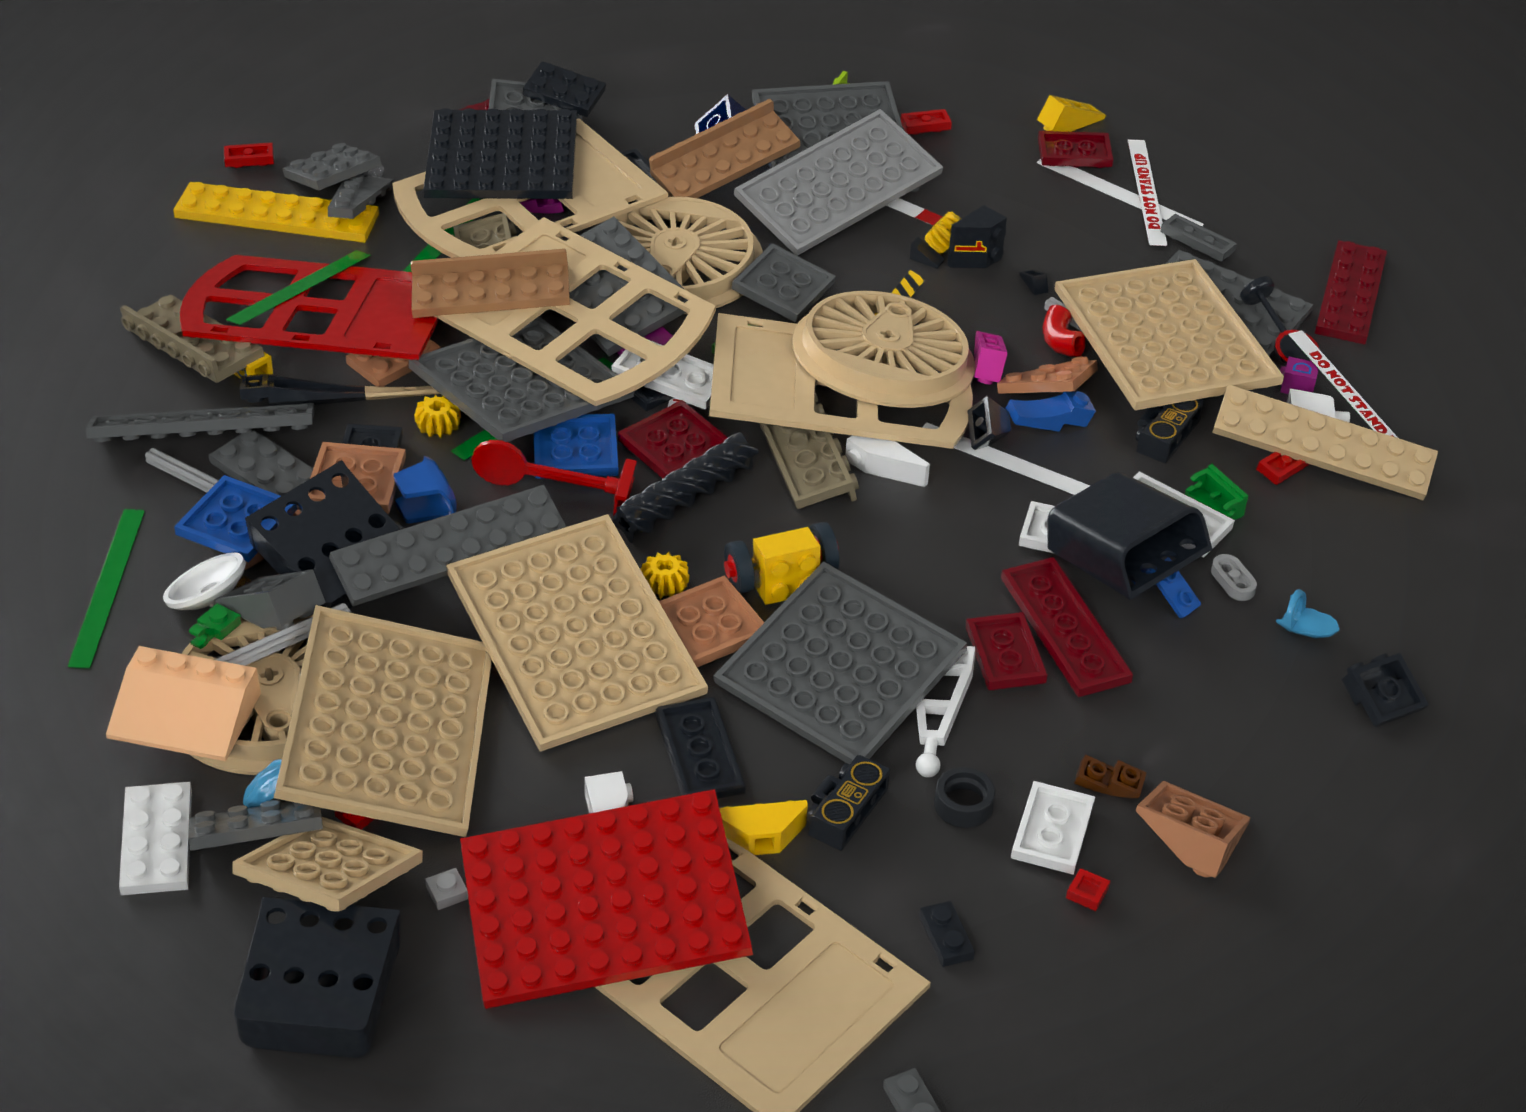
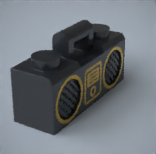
M1197 399L1163 405L1159 408H1148L1137 422L1140 428L1135 438L1138 441L1136 452L1166 464L1199 423L1204 400Z
M857 755L851 764L845 763L838 778L827 775L811 796L814 804L807 815L809 836L842 851L887 792L890 769L866 757Z

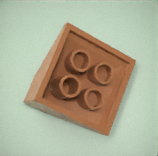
M1166 781L1161 782L1136 808V812L1186 866L1193 868L1196 874L1203 877L1216 878L1223 870L1251 817Z

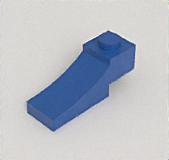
M1080 391L1063 392L1062 395L1041 400L1022 401L1010 399L1006 406L1015 425L1060 432L1064 424L1087 427L1096 412L1090 402V398Z

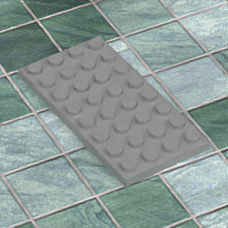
M879 109L736 187L734 196L785 246L798 256L942 174L943 166L886 113Z

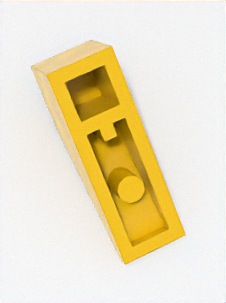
M1049 95L1037 120L1044 125L1043 129L1046 131L1072 132L1104 120L1106 115L1091 104Z

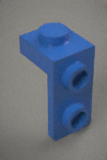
M1169 557L1164 559L1165 561H1172ZM1144 568L1141 571L1144 573H1153L1156 570L1152 568ZM1179 570L1156 584L1180 619L1201 605V602Z

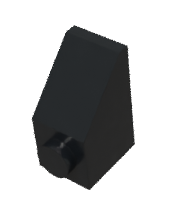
M988 396L967 410L971 448L974 450L992 445L1011 431L1009 412Z

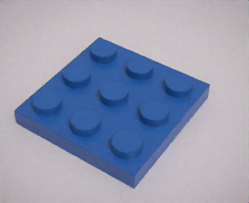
M615 414L581 415L577 418L558 423L555 426L536 431L534 433L535 464L593 476H619Z
M224 475L174 526L175 534L225 554L239 553L246 562H250L258 552L255 551L250 543L245 518L281 496ZM290 504L286 506V513L292 516L297 511V505ZM271 518L264 519L261 522L262 527L266 530H274L278 527V523Z

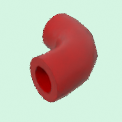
M1061 305L1050 306L1042 326L1045 342L1056 353L1071 357L1081 356L1085 349V337L1080 331L1068 329L1072 320L1071 312Z

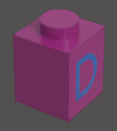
M1289 357L1287 366H1281L1280 372L1284 376L1280 392L1289 394L1290 389L1313 393L1319 369L1312 361Z

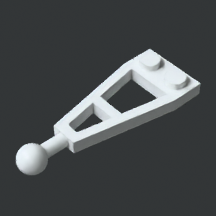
M967 646V651L944 675L960 676L951 699H923L916 706L920 744L925 745L924 753L917 758L916 770L923 777H933L940 770V760L936 756L937 745H945L972 680L976 656L974 646ZM926 714L944 715L938 730H927Z

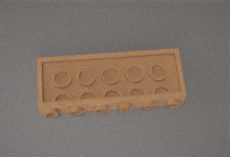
M768 99L649 158L650 174L668 192L669 197L699 198L799 148L800 140L774 112V102Z
M566 249L411 261L413 318L570 305L569 267Z

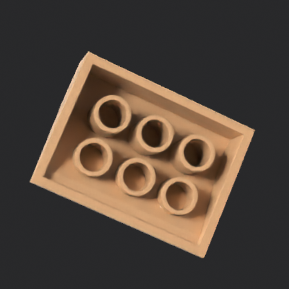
M139 646L126 668L106 737L107 739L226 761L261 695L257 668Z

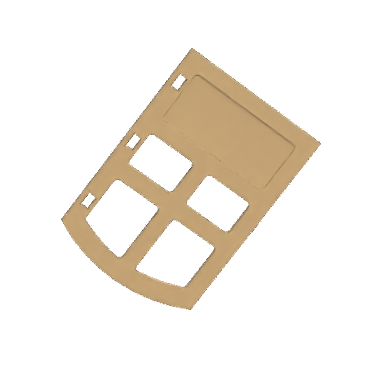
M577 119L573 199H558L575 215L554 223L562 227L573 224L566 227V229L575 233L602 223L613 216L618 217L668 198L666 190L581 119ZM426 172L392 183L396 205L406 223L426 243L451 258L494 254L517 236L479 249L444 231L447 228L495 211L505 213L523 232L539 221L520 204V202L528 199H482L443 214L429 217L416 195L417 191L424 188ZM634 200H638L637 202L628 204L629 202H632V201H634Z
M543 217L494 254L566 249L570 292L599 270H606L629 283L594 309H589L570 298V305L452 314L435 317L592 405L598 406L643 387L678 363L700 340L710 325L716 311V306ZM563 235L569 239L564 241L560 239V236ZM621 265L627 268V270L624 272L618 269V266ZM647 293L689 313L674 336L663 346L647 340L617 324L612 319ZM681 296L688 301L684 303L678 300V297ZM549 309L576 322L541 350H535L512 337ZM593 334H599L645 359V361L600 383H595L558 363L560 359Z
M718 313L709 416L950 449L957 445L968 427L967 410L972 407L973 400L971 384L961 395L945 402L950 406L945 419L938 429L881 422L878 420V405L857 400V418L818 414L814 411L815 385H826L811 376L802 367L794 354L792 338L797 324Z
M726 838L729 849L739 856L734 861L732 860L734 872L755 886L754 889L741 899L747 928L772 906L781 905L810 926L813 931L768 970L762 969L747 957L714 963L745 986L747 990L700 1031L691 1029L664 1008L661 1003L704 965L652 975L641 985H635L630 980L595 988L751 1111L800 1112L930 988L931 982L751 852ZM803 902L812 908L814 912L808 915L798 906ZM881 958L892 966L893 969L886 972L875 963Z

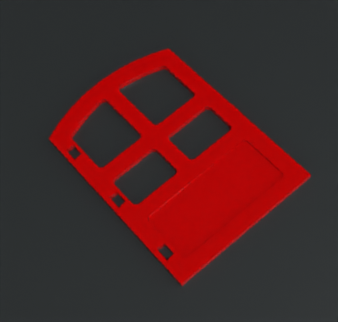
M234 255L204 273L190 287L180 308V327L182 335L185 337L251 342L254 344L411 360L420 359L439 319L435 316L413 318L412 272L350 266L329 277L355 281L344 300L306 297L311 290L309 288L273 307L275 309L262 328L204 323V310L208 302L253 305L273 294L219 288L244 270L296 275L291 282L293 284L329 265L325 263ZM298 311L336 314L328 329L322 335L285 331Z

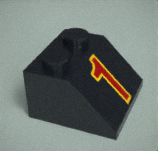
M983 205L952 224L947 266L951 268H987L993 263L998 262L1004 254L1003 246L1007 217Z

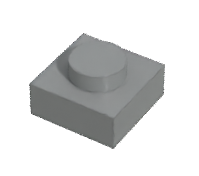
M456 868L425 878L426 888L438 910L469 899L467 888Z

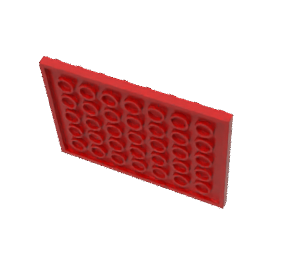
M715 789L460 838L485 1009L753 955Z

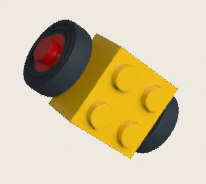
M820 522L811 525L809 528L804 527L754 538L753 558H751L749 550L743 541L727 543L724 548V569L729 581L739 593L749 592L755 586L765 605L787 600L823 561L838 569L839 546L831 526L827 522Z

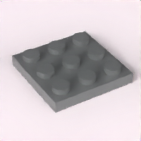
M339 143L333 145L329 151H319L311 154V158L306 160L298 159L292 161L290 166L283 168V172L287 179L316 190H321L382 166L380 157L369 153V151L357 149V147Z
M772 243L733 280L731 289L796 323L834 285L836 276Z

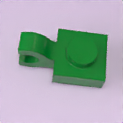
M217 603L198 618L197 623L189 629V633L196 636L190 642L191 645L202 649L214 637L219 640L224 639L241 624L240 614Z

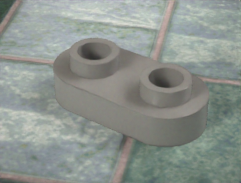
M1229 554L1216 556L1213 559L1211 573L1227 594L1238 601H1246L1253 598L1257 582L1240 560Z

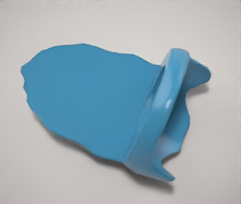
M1301 589L1296 590L1290 595L1289 605L1284 617L1276 619V623L1287 631L1312 638L1330 637L1339 632V625L1332 616L1318 612L1315 609L1306 608V594Z
M282 759L272 761L255 776L245 790L243 805L247 806V808L259 807L261 803L274 798Z

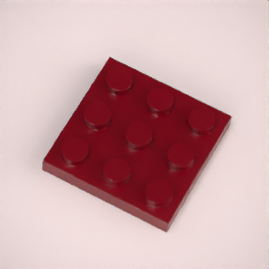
M683 400L618 432V441L662 479L672 471L682 468L690 460L702 456L711 447L722 444L728 438Z

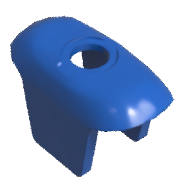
M424 455L422 462L394 473V481L403 495L395 500L396 506L406 523L429 521L456 512L457 502L454 492L438 464L430 457Z

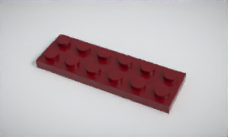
M1338 240L1315 334L1366 344L1387 250Z
M1054 557L1002 570V581L1077 697L1132 683V672Z

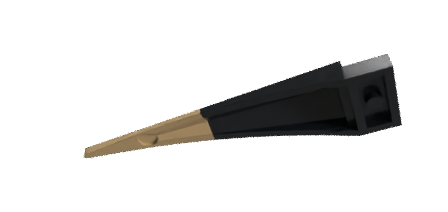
M273 374L241 376L240 380L241 400L247 399V402L255 403L269 397L270 406L300 403L320 405L440 394L432 386L377 387L342 385Z

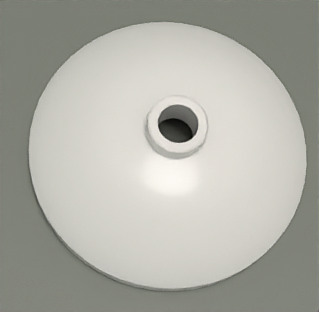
M226 553L203 561L172 582L166 589L163 600L169 608L176 610H196L207 606L213 607L216 605L215 599L231 592L244 573L246 561L239 553Z

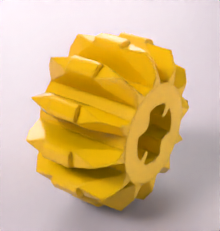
M953 211L948 212L925 235V241L939 254L945 252L950 245L951 226L961 218Z
M435 394L433 398L425 397L424 401L417 402L414 416L420 433H427L429 437L438 434L441 438L444 433L451 435L452 430H458L461 410L444 396L437 397Z
M657 552L655 557L647 556L646 562L642 564L641 572L654 594H658L660 599L663 596L671 597L674 594H679L683 592L684 588L688 587L689 568L687 562L681 560L680 555L671 556L670 552L666 555H661Z

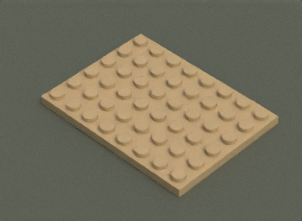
M1196 259L1057 281L1055 283L1056 293L1071 312L1072 317L1134 410L1221 396L1225 394L1228 384L1245 390L1282 385L1283 374Z
M608 514L446 565L448 577L540 752L656 712V708L659 706L685 702L705 695L708 692V685Z
M315 605L274 798L466 837L469 827L492 661L483 642Z

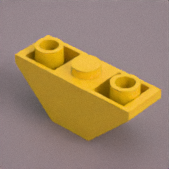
M807 800L719 808L726 838L748 850L753 855L780 853L807 824Z

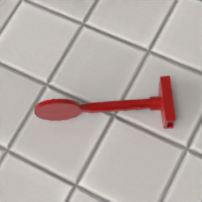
M502 440L481 442L475 448L471 458L472 466L476 473L487 482L496 485L517 483L527 474L602 489L605 493L615 494L613 516L617 512V507L630 498L635 479L633 475L637 464L636 460L626 459L619 478L610 476L603 478L528 463L521 450L513 444Z

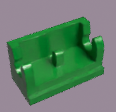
M1213 464L1208 465V468L1191 476L1190 479L1197 483L1186 489V496L1233 520L1244 516L1249 495Z

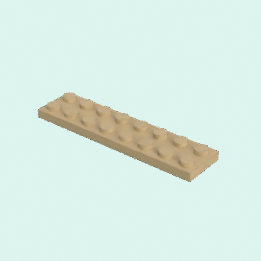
M1229 384L1212 433L1267 451L1278 452L1295 460L1300 459L1308 464L1420 500H1424L1438 454L1437 450Z

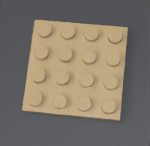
M322 817L323 829L280 836L233 861V874L246 878L249 882L271 887L274 891L285 892L299 897L302 901L313 902L326 907L330 911L339 912L422 863L423 850Z

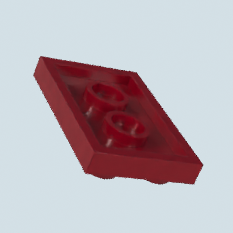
M1039 131L1038 133L1042 165L1096 168L1112 167L1113 165L1109 133Z
M1023 612L966 619V630L972 646L975 647L976 658L988 690L1046 683L1047 673Z

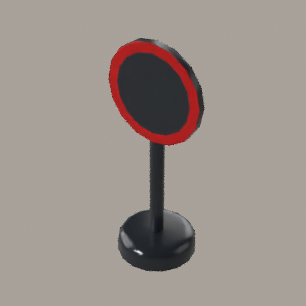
M1263 276L1248 283L1241 291L1240 298L1247 305H1255L1261 302L1281 333L1276 338L1274 344L1275 352L1280 360L1287 364L1289 357L1311 361L1288 335L1298 330H1287L1267 300L1275 286L1272 279L1268 276ZM1306 334L1319 349L1317 342L1310 335Z

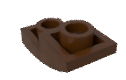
M1085 754L1081 760L1074 784L1107 795L1139 798L1147 772L1120 760L1113 767Z

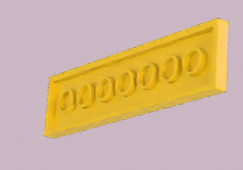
M189 182L173 212L174 218L366 243L379 216V206L366 205V209L353 219L328 217V206L332 200L319 197L297 196L295 194L274 193L272 191L250 190L248 188H234L225 185H211L202 182Z

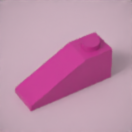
M976 331L974 377L978 378V382L992 385L993 382L1001 380L1008 353L1002 336Z

